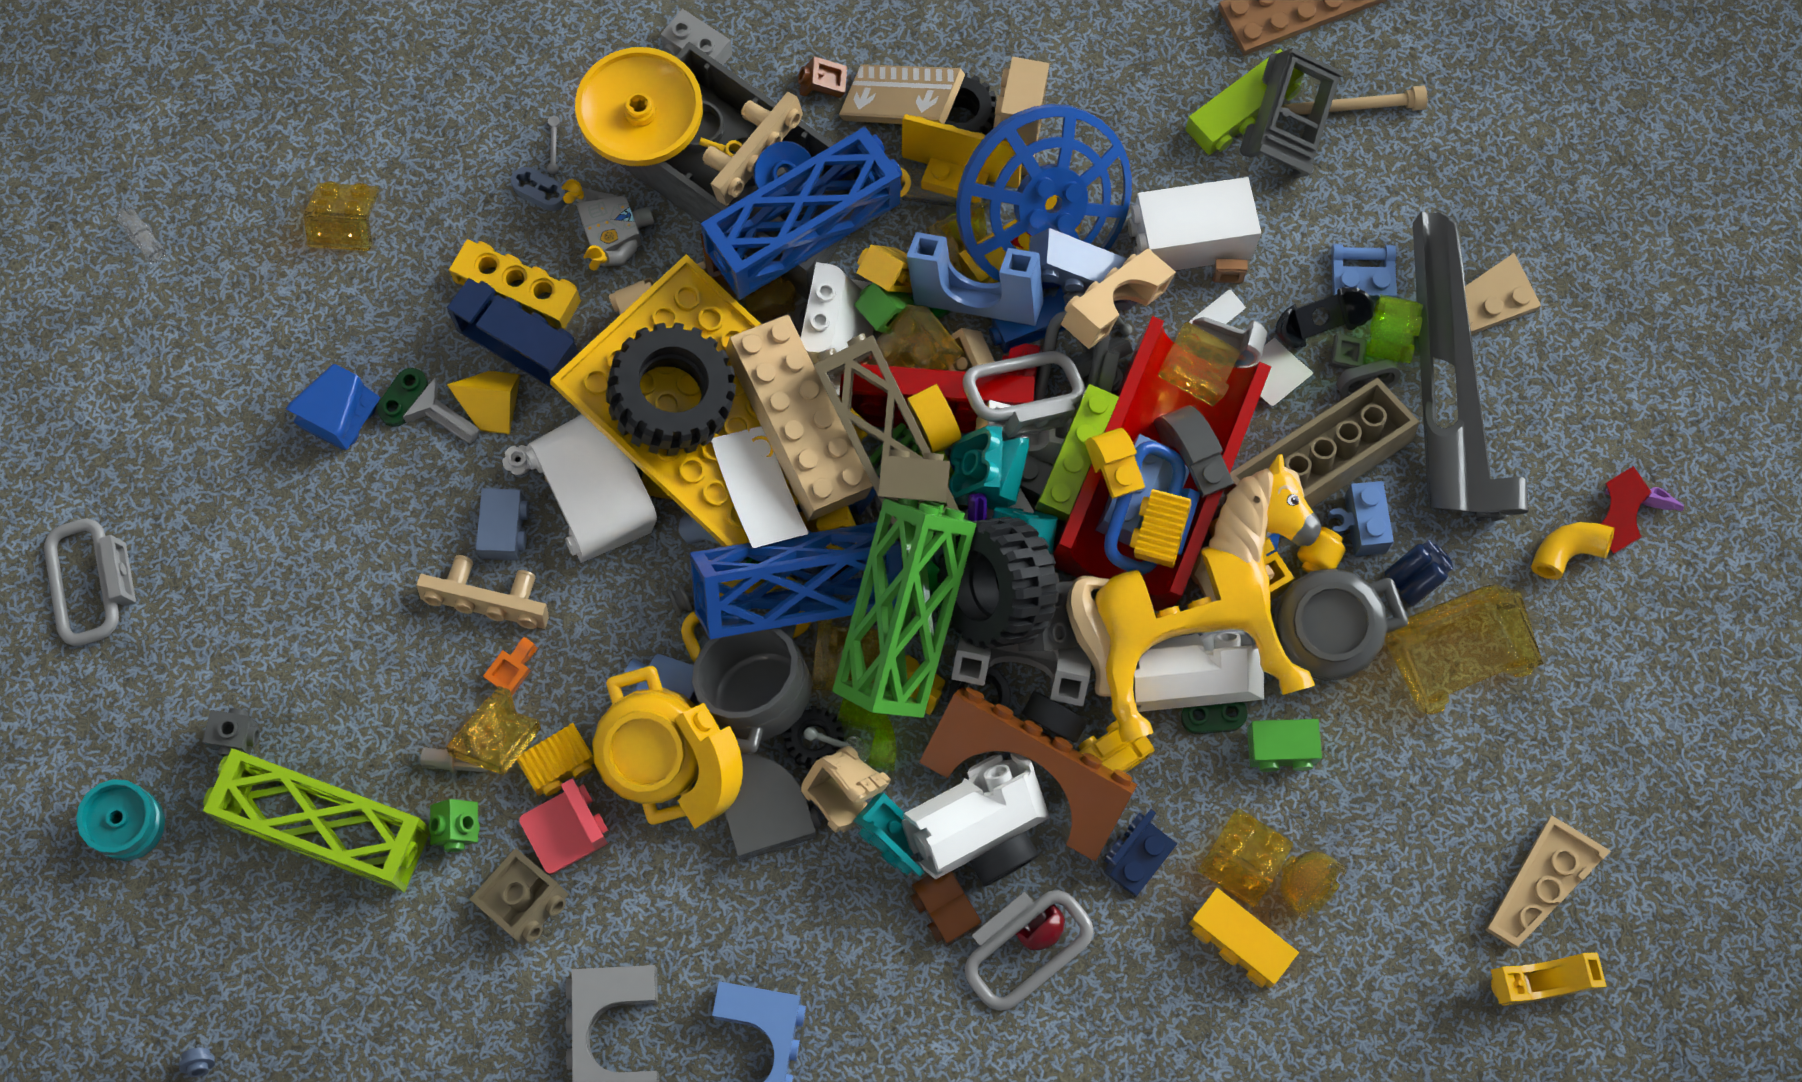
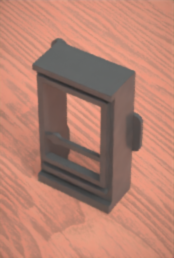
M1294 48L1278 54H1271L1262 78L1263 83L1267 85L1256 123L1250 124L1246 128L1240 153L1249 158L1263 154L1294 168L1291 175L1294 178L1311 175L1314 168L1312 167L1339 78L1343 76V72ZM1293 68L1321 81L1308 119L1291 112L1287 107H1281ZM1279 113L1283 117L1288 116L1306 124L1302 139L1275 127Z

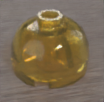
M1315 850L1304 852L1298 857L1290 856L1281 867L1283 875L1280 880V892L1285 904L1301 919L1306 920L1309 918L1306 913L1313 906V912L1318 913L1339 889L1340 884L1336 879L1339 873L1345 877L1346 867L1332 856Z

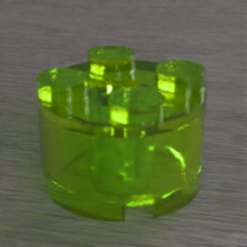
M1379 294L1370 324L1371 340L1370 342L1367 341L1365 356L1410 364L1415 347L1413 345L1414 337L1419 335L1421 329L1423 304H1419L1417 301Z

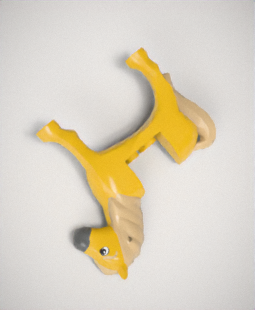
M1282 454L1276 456L1270 468L1258 471L1252 476L1239 480L1237 486L1227 494L1226 502L1221 508L1215 525V535L1209 541V548L1201 551L1216 601L1212 602L1211 596L1187 604V610L1180 611L1179 606H1174L1155 614L1147 587L1138 570L1128 571L1110 579L1081 576L1074 580L1068 592L1066 602L1069 621L1077 642L1095 669V693L1098 696H1109L1112 699L1111 711L1119 724V735L1122 742L1154 733L1150 721L1137 711L1133 694V678L1137 663L1142 655L1152 646L1173 637L1228 629L1243 630L1253 638L1258 648L1260 666L1263 672L1279 680V687L1283 695L1315 686L1310 672L1293 664L1286 656L1276 634L1270 612L1269 577L1264 561L1267 532L1281 534L1298 546H1310L1316 541L1321 531L1320 520L1304 499V492L1298 473L1284 467ZM1094 589H1100V590L1097 592L1096 597H1095V601H1094V600L1092 599L1091 592H1092Z

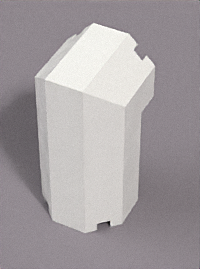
M1235 629L1205 632L1200 637L1198 633H1194L1192 635L1167 639L1152 646L1139 659L1133 678L1134 700L1138 712L1264 700V672L1260 666L1258 648L1253 638L1247 632Z
M1016 753L1010 754L1011 760H1003L1002 755L991 756L969 768L967 772L969 780L964 778L963 782L904 813L903 817L905 819L902 820L901 824L912 852L914 854L919 852L924 860L919 862L924 871L934 879H938L1006 840L1050 818L1031 760Z

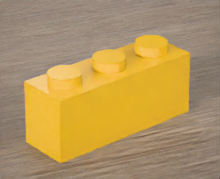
M870 245L869 249L865 248L862 251L857 262L859 265L857 274L887 291L912 293L906 258L907 253L895 247Z
M1219 888L1213 891L1188 923L1194 928L1191 932L1195 937L1205 944L1211 941L1221 949L1219 955L1233 966L1237 963L1248 971L1246 974L1248 979L1261 988L1264 985L1268 988L1274 986L1299 954L1296 949Z

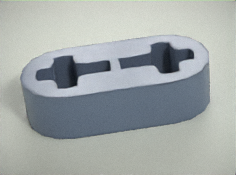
M521 167L513 172L511 184L515 194L549 211L559 210L565 205L563 196L566 192L561 188L563 185L560 182L529 167ZM529 177L532 185L535 186V188L528 184H525L523 187H521L519 181H526ZM543 191L549 194L556 191L558 198L552 197L550 200H547V196Z

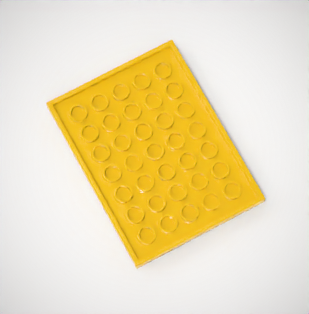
M686 254L550 379V385L723 547L750 543L730 497L712 442L705 446L698 444L696 451L686 453L684 448L679 449L678 455L667 456V450L659 449L658 454L648 452L650 446L642 443L640 447H637L631 443L632 435L630 433L625 436L621 434L617 429L619 422L618 420L614 421L611 419L609 414L610 404L606 402L607 381L616 352L621 351L622 344L629 337L635 339L636 332L645 327L648 328L649 332L653 331L654 324L665 323L666 328H673L674 323L684 324L683 329L692 331V328L695 327L702 330L701 336L706 340L711 336L718 342L716 349L719 352L726 349L729 337L762 325ZM728 361L727 366H732L730 361ZM666 366L658 367L645 373L640 380L642 394L649 403L660 410L674 413L684 412L694 408L700 402L701 391L697 382L681 369ZM736 373L733 381L736 385L732 407L719 434H714L713 438L743 430H748L749 432L751 428L761 426ZM851 408V412H852L853 414H855L856 416H858V417H860L861 419H863L858 413H856V412ZM853 424L862 442L869 434ZM757 436L752 439L753 442L758 439H763L769 443L767 437ZM772 447L769 455H767L766 457H771L773 455L774 451ZM782 470V473H783V475H784V478H785V481H786V483H787V486H788V488H789V490H790V493H791V495H792V497H793V500H794V502H795V505H796V507H797V506L799 505V503H798V501H797V499H796V497H795V495H794V493H793V490H792V488H791V486H790V484H789V482H788V480H787V478H786V476H785V474H784V472H783V470Z

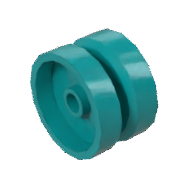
M112 779L97 784L86 793L78 806L76 823L79 835L88 846L114 860L131 861L144 857L156 847L164 832L165 816L160 803L143 788L128 780Z

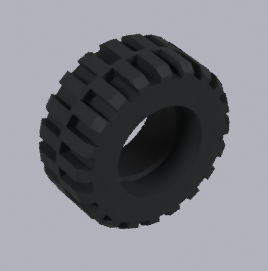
M665 323L654 324L653 331L649 332L648 328L645 327L636 332L635 339L629 337L622 344L621 351H617L613 358L606 390V402L610 404L609 414L612 420H618L617 429L621 434L625 436L630 433L632 435L631 443L637 447H640L642 443L650 446L648 452L658 454L659 449L667 450V456L678 455L679 449L684 448L686 453L696 451L698 444L705 446L711 442L714 434H719L725 424L736 390V385L733 383L735 378L734 369L732 366H727L729 357L725 350L718 352L716 349L718 342L711 336L706 340L701 336L702 330L695 327L692 328V331L684 330V324L674 323L673 328H666ZM666 366L681 369L697 382L701 391L700 402L694 408L684 412L674 413L660 410L649 403L640 389V380L645 373L658 367Z
M1001 517L973 521L977 524L951 616L953 623L951 626L957 633L962 634L961 637L967 642L983 649H993L1034 640L1039 634L1043 633L1049 625L1048 621L1053 618L1056 611L1054 603L1058 601L1059 592L1056 591V584L1059 583V578L1053 566L1056 562L1054 556L1049 554L1047 550L1049 545L1044 538L1038 537L1039 532L1034 527L1019 518ZM959 534V536H955L957 548L959 545L961 534ZM944 554L940 556L938 563L941 569L937 574V583H940V585L948 576ZM996 574H997L998 583H999V591H998V587H997V583H996Z

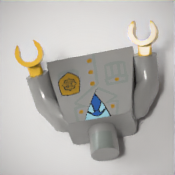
M574 179L567 180L561 187L563 190L570 191L563 196L565 203H573L576 199L579 202L576 204L590 245L583 256L584 259H592L589 268L595 271L599 266L624 265L637 251V247L642 245L638 229L654 224L649 206L631 212L625 196L583 188Z

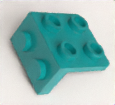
M881 792L875 795L853 820L861 828L858 835L870 846H875L882 852L880 856L893 868L896 869L897 867L907 876L912 872L921 877L924 870L910 858L914 853L909 847L901 824L902 820L905 819L903 817L904 812L885 793Z

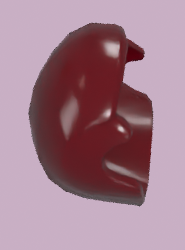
M1053 904L1021 929L1016 936L1023 946L1029 950L1039 951L1047 949L1057 943L1063 934L1065 917L1061 910Z

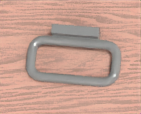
M1046 351L976 365L967 370L962 382L970 405L978 416L990 422L1008 421L1004 426L1008 438L1064 427L1075 411L1074 405L1081 401L1085 392L1083 380L1071 358L1058 351ZM1054 363L1064 370L1071 384L1072 392L1047 399L992 409L983 402L975 381L982 377Z
M89 518L62 524L54 528L47 535L44 543V555L56 629L59 637L66 644L83 646L100 641L111 635L119 622L118 604L126 606L136 603L125 542L112 535L106 536L103 527L97 521ZM88 531L92 535L105 620L97 628L81 633H73L70 628L57 547L61 539Z
M1060 890L1048 891L1033 901L1029 894L1024 891L972 934V937L980 946L966 960L964 967L965 978L969 986L989 1008L998 1011L1009 1010L1018 1005L1089 945L1094 933L1093 923L1076 899L1067 892ZM1053 904L1062 905L1079 925L1080 933L1078 937L1004 997L996 996L978 974V967L981 962Z

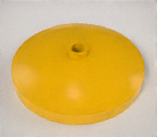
M632 47L615 51L603 57L587 71L577 89L575 113L584 139L599 155L621 165L649 166L671 159L689 145L701 124L703 102L697 79L680 59L659 49Z

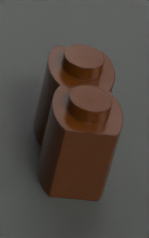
M952 872L938 879L927 875L912 884L914 894L909 897L917 912L920 914L925 911L931 923L927 925V928L936 943L942 940L945 946L948 947L981 927L982 922Z

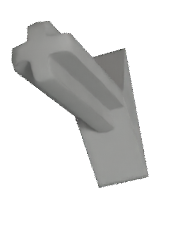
M436 377L403 416L406 423L428 416L469 444L477 439L480 432L478 427L437 400L438 382Z

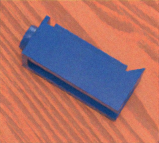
M1059 286L1054 297L1052 295L1043 297L1044 302L1035 326L992 318L989 334L995 346L1000 345L1005 354L1010 351L1011 347L1025 343L1030 344L1045 338L1049 321L1056 314L1065 311L1066 304L1063 299L1064 293L1061 286ZM1061 326L1059 332L1066 330L1063 326Z

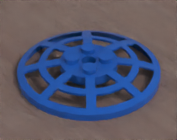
M1046 104L1033 106L1005 119L991 130L976 147L965 166L959 183L956 201L957 224L967 253L978 267L990 277L1000 282V271L992 266L984 255L999 247H1002L1005 252H1007L1008 248L1017 249L1010 241L1025 232L1034 236L1048 228L1080 240L1075 229L1085 215L1098 217L1091 231L1082 240L1089 244L1099 234L1106 217L1116 218L1112 230L1100 246V248L1108 251L1123 228L1132 195V175L1125 149L1114 131L1101 119L1083 109L1070 105ZM1064 117L1062 137L1043 138L1026 146L1016 131L1022 126L1039 119ZM1076 119L1097 128L1112 143V146L1101 158L1091 147L1074 139ZM1006 138L1016 154L1002 168L994 187L975 183L988 156ZM1060 148L1057 164L1039 166L1033 157L1034 154L1040 151ZM1072 150L1084 154L1093 163L1081 176L1069 168ZM1119 157L1123 171V196L1121 205H1111V183L1107 168ZM1023 164L1028 175L1022 180L1017 191L1005 189L1011 175L1019 165ZM1100 176L1102 203H1089L1087 186ZM1052 195H1056V205L1052 209L1046 210L1045 203L1047 199ZM972 196L990 200L989 216L992 231L995 235L978 245L971 225L970 205ZM1001 202L1014 204V213L1017 220L1015 224L1005 230L1001 222ZM1042 282L1043 289L1060 286L1054 282Z

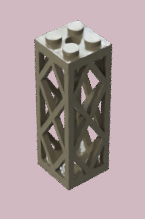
M863 333L847 341L848 347L839 352L832 348L818 355L819 362L813 365L878 495L880 479L853 424L883 443L882 455L889 456L892 448L893 450L909 451L910 458L923 459V457L892 438L896 402L922 456L924 453L931 452L874 336L871 335L866 338ZM873 356L884 379L861 364L872 360ZM844 373L841 402L830 377L833 379ZM854 373L888 394L884 433L851 412ZM948 488L947 506L943 510L945 511V508L959 510ZM892 516L890 520L892 525H894V523L898 519H895L894 516Z

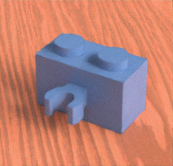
M1383 481L1351 484L1344 496L1347 512L1336 508L1328 513V519L1338 518L1342 522L1341 526H1334L1331 530L1342 535L1347 529H1350L1354 556L1387 553L1394 540Z

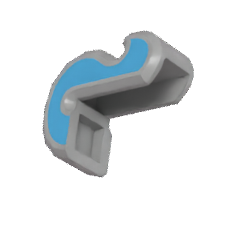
M1200 317L1193 320L1187 346L1191 352L1199 356L1211 354L1220 361L1230 365L1250 366L1261 359L1267 331L1261 323L1255 320L1244 331L1206 317Z

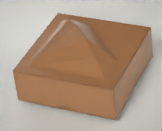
M1216 259L1212 270V281L1214 283H1242L1248 270L1247 260Z

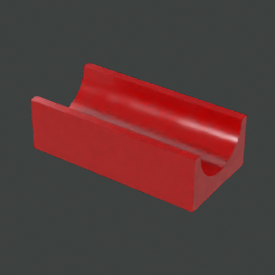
M1152 316L1135 346L1116 393V396H1119L1105 432L1123 428L1130 436L1132 442L1141 434L1163 444L1154 426V420L1159 416L1190 405L1203 415L1215 433L1223 449L1221 456L1230 473L1272 366L1259 362L1252 367L1233 368L1202 360L1177 346L1165 333L1163 328L1164 320ZM1092 462L1070 515L1063 522L1055 541L1053 556L1056 564L1054 568L1077 578L1081 576H1094L1110 579L1128 571L1115 566L1109 561L1104 549L1106 535L1095 530L1110 493L1102 471L1095 473ZM1189 472L1183 488H1191L1199 492ZM1223 490L1204 498L1199 497L1182 554L1177 555L1174 568L1157 564L1150 573L1142 575L1155 611L1159 612L1173 607L1182 597ZM1120 541L1117 542V548L1122 555L1139 562L1144 561L1135 558V548Z

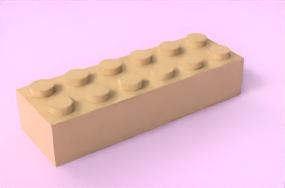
M789 314L729 337L725 352L807 521H812L865 499L873 485Z

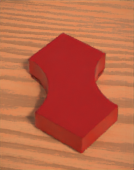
M1634 466L1605 483L1610 495V509L1600 524L1614 527L1615 529L1610 547L1613 555L1642 538L1637 526V512L1641 504L1652 492Z

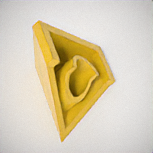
M486 371L447 384L480 431L510 434L520 374Z

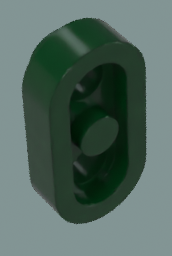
M407 368L396 376L377 406L378 415L383 423L391 427L401 426L406 423L403 416L428 386V381L421 370ZM409 379L416 380L412 386H406V382ZM391 405H398L397 410L393 412L388 411Z
M1243 702L1184 707L1181 713V723L1192 734L1231 732L1240 729L1247 720L1248 711ZM1233 708L1237 716L1234 718L1227 716L1226 709ZM1193 712H1202L1204 719L1201 721L1196 720L1193 717Z

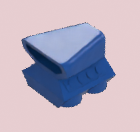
M332 364L288 404L286 410L297 415L293 422L301 429L341 450H347L350 445L357 441L359 430L365 421L374 414L376 404L381 397L364 386L357 375L336 364Z

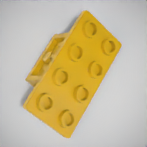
M904 114L902 118V157L928 164L921 180V189L957 198L959 183L965 166L976 147L986 135L956 128L950 124L927 120L920 116ZM1007 140L1000 142L988 156L975 183L988 185L989 181L995 183L1002 168L1016 154ZM1022 164L1011 175L1006 186L1012 188L1019 187ZM972 196L971 202L980 205L982 198Z

